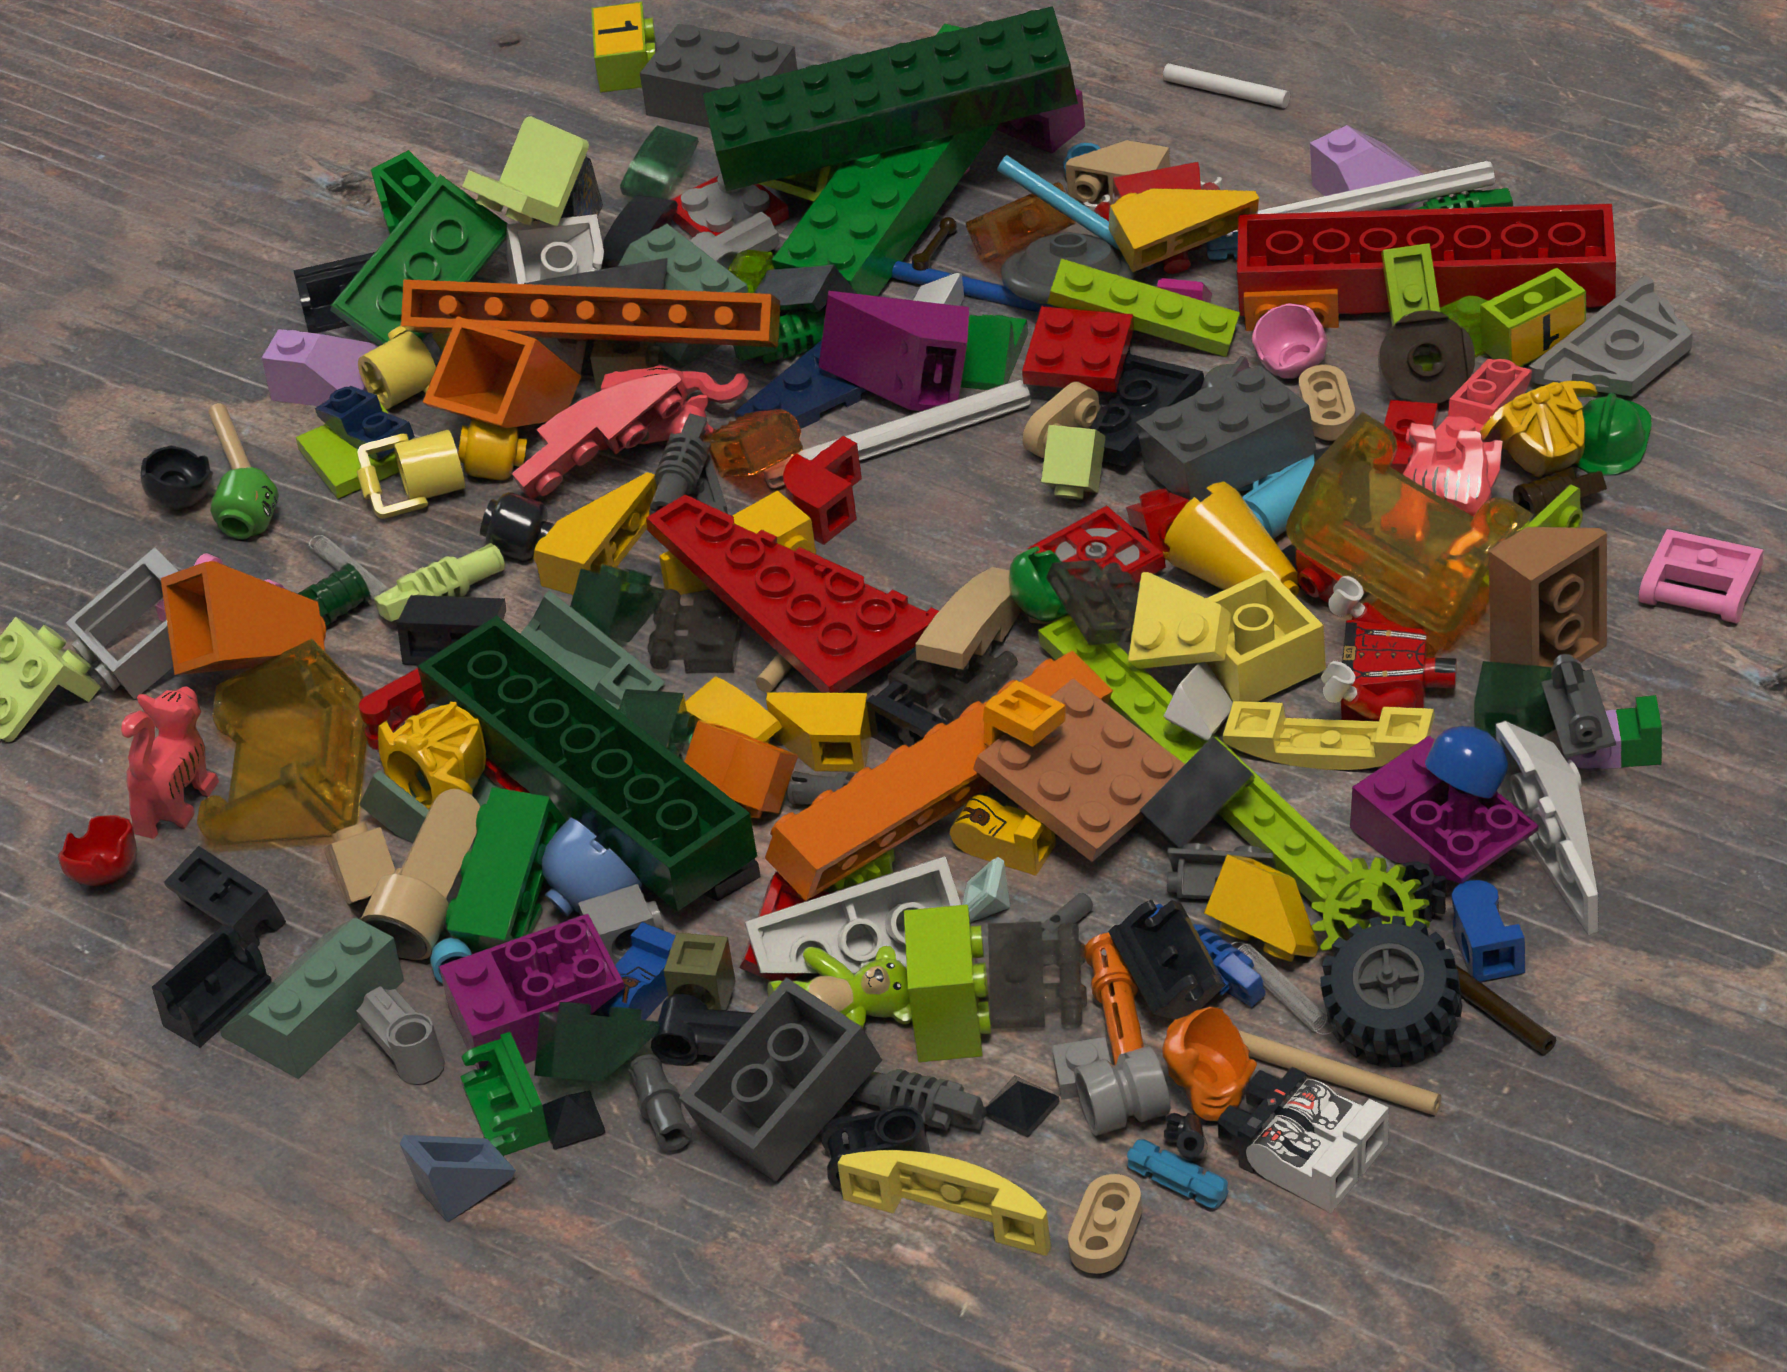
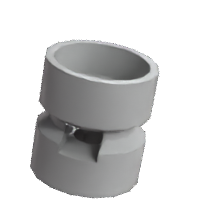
M1150 1046L1119 1054L1116 1065H1112L1106 1059L1075 1067V1084L1080 1104L1089 1128L1096 1136L1126 1127L1128 1117L1134 1116L1140 1122L1170 1114V1098L1159 1060Z

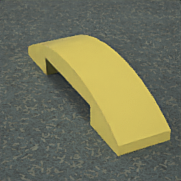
M1233 701L1223 733V740L1225 744L1239 751L1290 766L1325 770L1367 769L1386 765L1427 736H1430L1435 714L1434 709L1383 707L1379 721L1286 718L1283 703Z
M904 1150L857 1152L842 1155L838 1161L843 1200L894 1214L901 1199L906 1198L992 1222L995 1242L1044 1256H1047L1051 1249L1047 1211L1023 1189L992 1171L951 1157Z

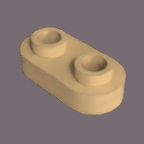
M1316 365L1303 371L1299 377V396L1309 405L1314 436L1326 441H1337L1351 434L1356 426L1355 406L1345 373L1331 365Z
M1073 382L1067 385L1030 417L1023 432L1024 448L1044 458L1049 425L1076 428L1092 426L1100 409L1098 393L1080 382Z
M1108 1174L1095 1179L1087 1187L1068 1234L1070 1259L1080 1270L1096 1274L1105 1273L1113 1270L1123 1261L1142 1214L1140 1188L1133 1179L1120 1174Z

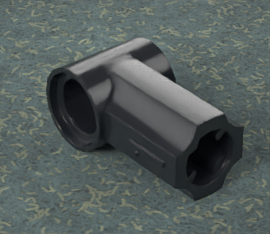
M687 994L671 995L663 1002L651 1041V1049L653 1054L661 1061L676 1066L693 1063L697 1055L717 1056L754 1013L708 1009L700 999Z

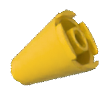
M1219 482L1208 486L1207 489L1213 494L1202 502L1194 497L1174 519L1164 540V543L1170 547V552H1163V555L1175 567L1222 590H1226L1270 570L1295 597L1299 592V586L1297 585L1298 572L1239 492L1228 483Z

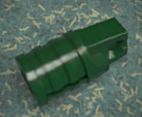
M349 563L341 566L339 571L333 572L328 578H324L317 584H312L298 593L318 602L320 616L323 618L326 627L334 623L337 617H342L349 610H353L359 604H364L371 599L365 580L358 570Z

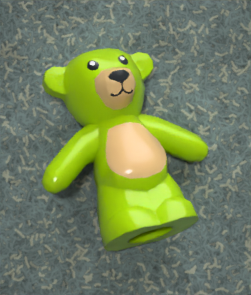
M811 946L804 950L803 958L806 964L822 976L816 977L809 982L793 981L794 983L862 1028H864L866 1015L884 1018L893 1017L901 1024L912 1022L907 968L899 960H896L895 951L891 946L879 948L875 961L868 962L855 975L844 964L820 948ZM782 981L768 982V997Z

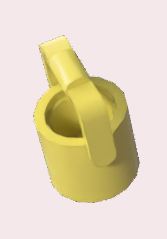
M401 325L388 333L390 341L362 355L358 359L359 373L367 391L377 395L379 402L385 409L397 405L422 390L426 394L436 370L434 360L422 340ZM432 333V338L441 352H443L450 334Z
M449 429L411 440L408 439L407 434H399L363 444L358 449V460L361 469L357 471V476L365 499L371 500L374 513L378 518L385 519L422 509L428 506V498L465 488L459 456ZM394 448L399 473L408 500L383 507L380 497L382 495L381 486L375 467L371 466L368 455Z

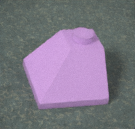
M1348 125L1310 142L1312 186L1324 196L1424 175L1386 144ZM1422 201L1381 210H1406Z
M278 329L262 356L271 400L319 406L329 400L330 395L334 391L351 385L367 391L359 373L358 359L379 346L375 343L341 337Z

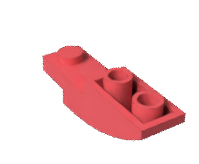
M1487 359L1449 399L1448 416L1434 430L1437 441V461L1459 464L1462 459V452L1456 447L1459 430L1480 432L1483 425L1495 411L1526 392L1532 377V370L1515 366L1512 361L1506 359ZM1494 428L1485 439L1482 438V441L1492 442L1500 440L1499 430ZM1413 453L1408 457V464L1412 458Z
M669 373L626 381L588 396L558 413L537 429L545 446L512 473L519 488L528 498L533 500L539 495H548L560 485L563 480L562 476L576 464L581 466L589 462L599 451L601 443L605 442L615 454L619 453L623 448L630 449L639 444L646 436L647 429L661 417L663 419L671 417L683 405L684 398L688 393L682 379L677 373Z

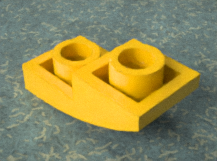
M717 676L712 678L679 706L686 720L691 724L696 725L698 720L717 723L766 743H769L770 738L782 728L778 719L758 702Z

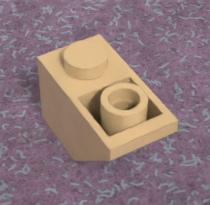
M1126 140L1071 158L1065 164L1068 195L1081 203L1088 201L1090 204H1099L1102 202V196L1108 194L1111 204H1113V177L1170 167L1169 147Z
M362 822L336 831V833L332 834L334 843L324 848L327 860L347 904L371 897L379 879L385 875L393 874L395 871L381 827L368 831L366 822Z

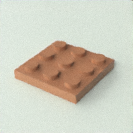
M1072 679L1051 696V698L1066 705L1064 723L1034 747L1005 733L977 756L973 770L1093 862L1144 818L1140 809L1185 764L1083 685Z

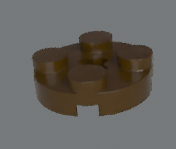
M1431 310L1416 311L1403 316L1388 330L1379 349L1378 367L1384 384L1396 400L1437 403L1440 406L1448 403L1455 392L1470 378L1475 366L1473 342L1463 327L1460 328L1456 322L1448 319L1449 316ZM1429 347L1430 354L1439 355L1440 362L1433 364L1432 371H1423L1422 366L1415 365L1413 357L1420 355V348Z

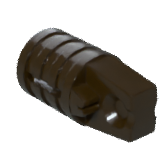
M1567 468L1555 472L1551 476L1515 486L1513 501L1520 520L1527 526L1569 485L1580 488V509H1585L1582 498L1607 489L1602 471L1575 477L1573 468Z

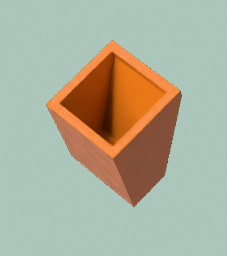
M457 316L423 403L433 408L505 429L549 421L570 406L581 376L536 338Z
M215 561L203 562L161 578L175 675L277 666L325 651L326 626L323 618L320 616L317 601Z

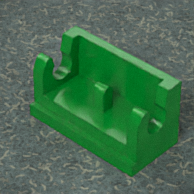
M511 1032L501 1034V1039L474 1047L462 1055L465 1066L475 1065L480 1061L489 1062L481 1069H473L460 1076L463 1089L484 1139H488L503 1156L550 1141L542 1103Z

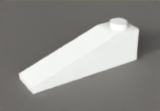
M597 214L560 218L558 226L543 221H532L531 226L524 223L507 224L506 257L511 284H524L601 270L604 249ZM532 337L540 341L581 376L587 341Z
M1507 721L1497 723L1496 741L1504 748L1509 764L1505 779L1497 789V792L1539 825V830L1525 840L1586 933L1588 935L1598 932V893L1579 793L1582 786L1579 771L1572 760H1565L1553 742Z
M941 857L746 921L744 924L760 973H818L809 967L803 958L804 950L811 946L822 949L844 964L852 973H857L868 962L875 961L879 948L883 946H891L895 951L896 960H899L907 968L904 910L961 905L947 859L946 857Z

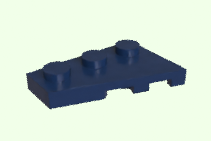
M821 340L734 412L736 426L773 443L819 421L821 412L840 403L849 407L862 401L861 394L868 390L818 367Z

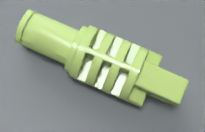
M492 543L458 559L453 556L441 558L438 562H433L425 568L422 567L416 570L415 573H409L396 580L397 585L376 596L374 600L378 613L391 622L399 619L410 595L463 597L469 591L470 585L505 570V562L500 550Z

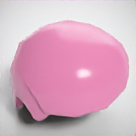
M1288 303L1272 308L1257 321L1252 333V343L1259 360L1274 376L1294 379L1299 377L1306 369L1319 365L1324 360L1328 343L1326 333L1313 310L1307 306Z

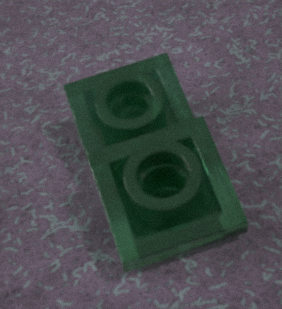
M657 125L645 139L632 160L620 184L622 194L632 198L644 196L666 199L676 177H683L698 145V137Z

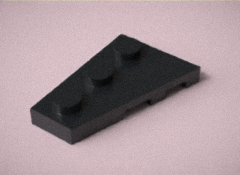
M1127 353L1123 365L1124 372L1119 379L1116 392H1111V399L1108 405L1100 407L1090 428L1106 436L1102 461L1126 467L1142 451L1136 422L1154 414L1160 408L1174 405L1195 395L1202 388L1204 381L1203 371Z

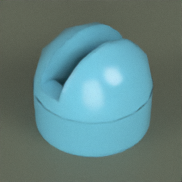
M446 938L433 947L430 962L434 976L439 982L443 983L439 966L472 955L464 942L455 938Z

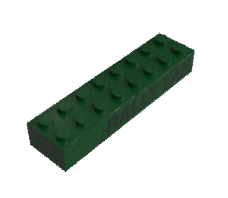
M1053 6L703 93L713 144L726 192L1078 104L1071 64Z
M497 615L417 666L427 707L430 704L442 706L450 704V702H457L458 707L469 712L474 719L478 718L482 727L486 757L531 794L550 797L566 821L571 817L597 836L594 839L606 850L610 848L631 869L641 883L677 912L758 857L751 815L746 809Z

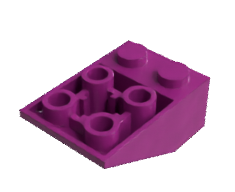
M828 290L818 367L909 410L924 411L958 400L968 341L969 307Z
M1427 736L1352 787L1350 828L1385 858L1401 864L1407 862L1429 864L1434 875L1445 876L1448 880L1462 884L1539 830V825L1497 791L1491 798H1482L1454 788L1435 776L1425 765V760L1434 743V739L1431 736Z
M589 914L439 966L449 1011L467 1049L470 1050L501 1039V1034L511 1032L524 1064L534 1061L624 988V982ZM480 1061L475 1066L477 1069H481L489 1061Z

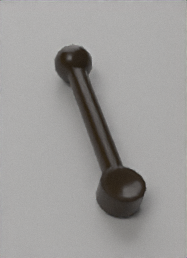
M945 217L940 221V230L925 250L912 256V268L915 270H926L930 267L931 255L946 235L956 231L957 223L953 218Z

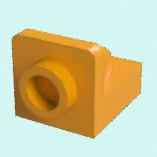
M1016 680L1000 694L991 697L987 704L984 705L982 715L984 721V744L990 746L1007 733L1034 747L1065 722L1066 705Z

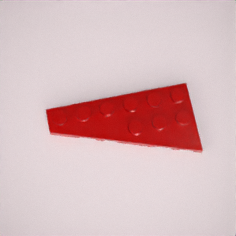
M688 495L681 496L646 517L647 531L821 693H842L914 648L918 639L939 612L932 607L927 612L908 603V596L893 589L887 594L865 584L864 576L801 547L793 551L777 543V536L762 529L756 534L734 523L733 516Z

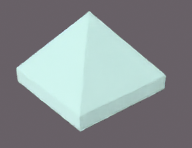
M999 857L991 860L966 884L962 905L968 904L970 923L1010 908L1004 860Z

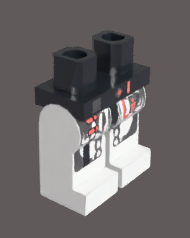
M1291 1067L1283 1078L1259 1070L1249 1081L1246 1089V1103L1255 1107L1256 1110L1251 1114L1235 1105H1229L1218 1119V1138L1238 1150L1240 1168L1252 1174L1256 1171L1267 1180L1329 1213L1334 1211L1357 1183L1358 1174L1362 1176L1388 1145L1389 1107L1371 1099H1368L1363 1106L1337 1095L1329 1086L1320 1081L1306 1080V1073L1294 1067Z

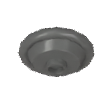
M1073 232L1042 237L1012 253L1001 266L1002 280L1006 288L1018 297L1041 304H1048L1050 290L1061 258L1135 280L1138 271H1131L1122 252L1101 238Z

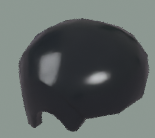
M170 445L155 449L142 460L140 480L145 494L158 506L178 510L191 508L204 499L211 485L213 471H210L207 456L198 457L188 449Z

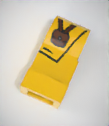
M984 795L972 796L950 828L952 841L963 852L987 861L999 857L1004 860L1006 867L1035 876L1056 845L1055 833L1026 810L1007 805L1002 806L993 798Z

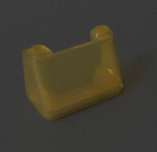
M1361 412L1315 462L1287 520V536L1291 543L1304 554L1342 577L1350 576L1356 579L1365 591L1426 628L1438 633L1450 632L1466 617L1489 584L1488 551L1499 542L1521 531L1528 525L1533 514L1508 499L1494 497L1486 500L1474 517L1391 468L1390 466L1397 451L1396 438L1384 424Z
M313 639L216 685L212 718L217 729L222 734L228 735L236 743L228 803L217 795H212L201 801L197 816V826H199L207 839L213 840L219 845L333 838L332 834L336 833V831L358 824L367 744L365 736L367 724L362 721L359 711V702L364 698V695L354 681Z

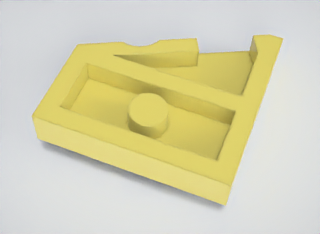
M1144 572L1141 574L1128 662L1137 669L1225 660L1231 613L1222 605L1154 574Z

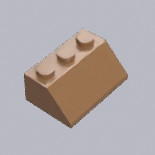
M1526 527L1510 538L1499 542L1488 551L1490 653L1492 665L1533 694L1542 688L1541 682L1552 679L1551 668L1558 656L1569 654L1581 663L1607 646V533L1601 528Z

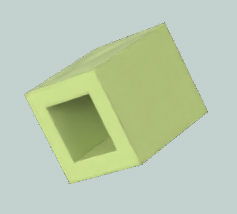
M1049 425L1041 482L1055 489L1054 496L1062 498L1083 499L1084 492L1098 493L1106 436L1095 429Z

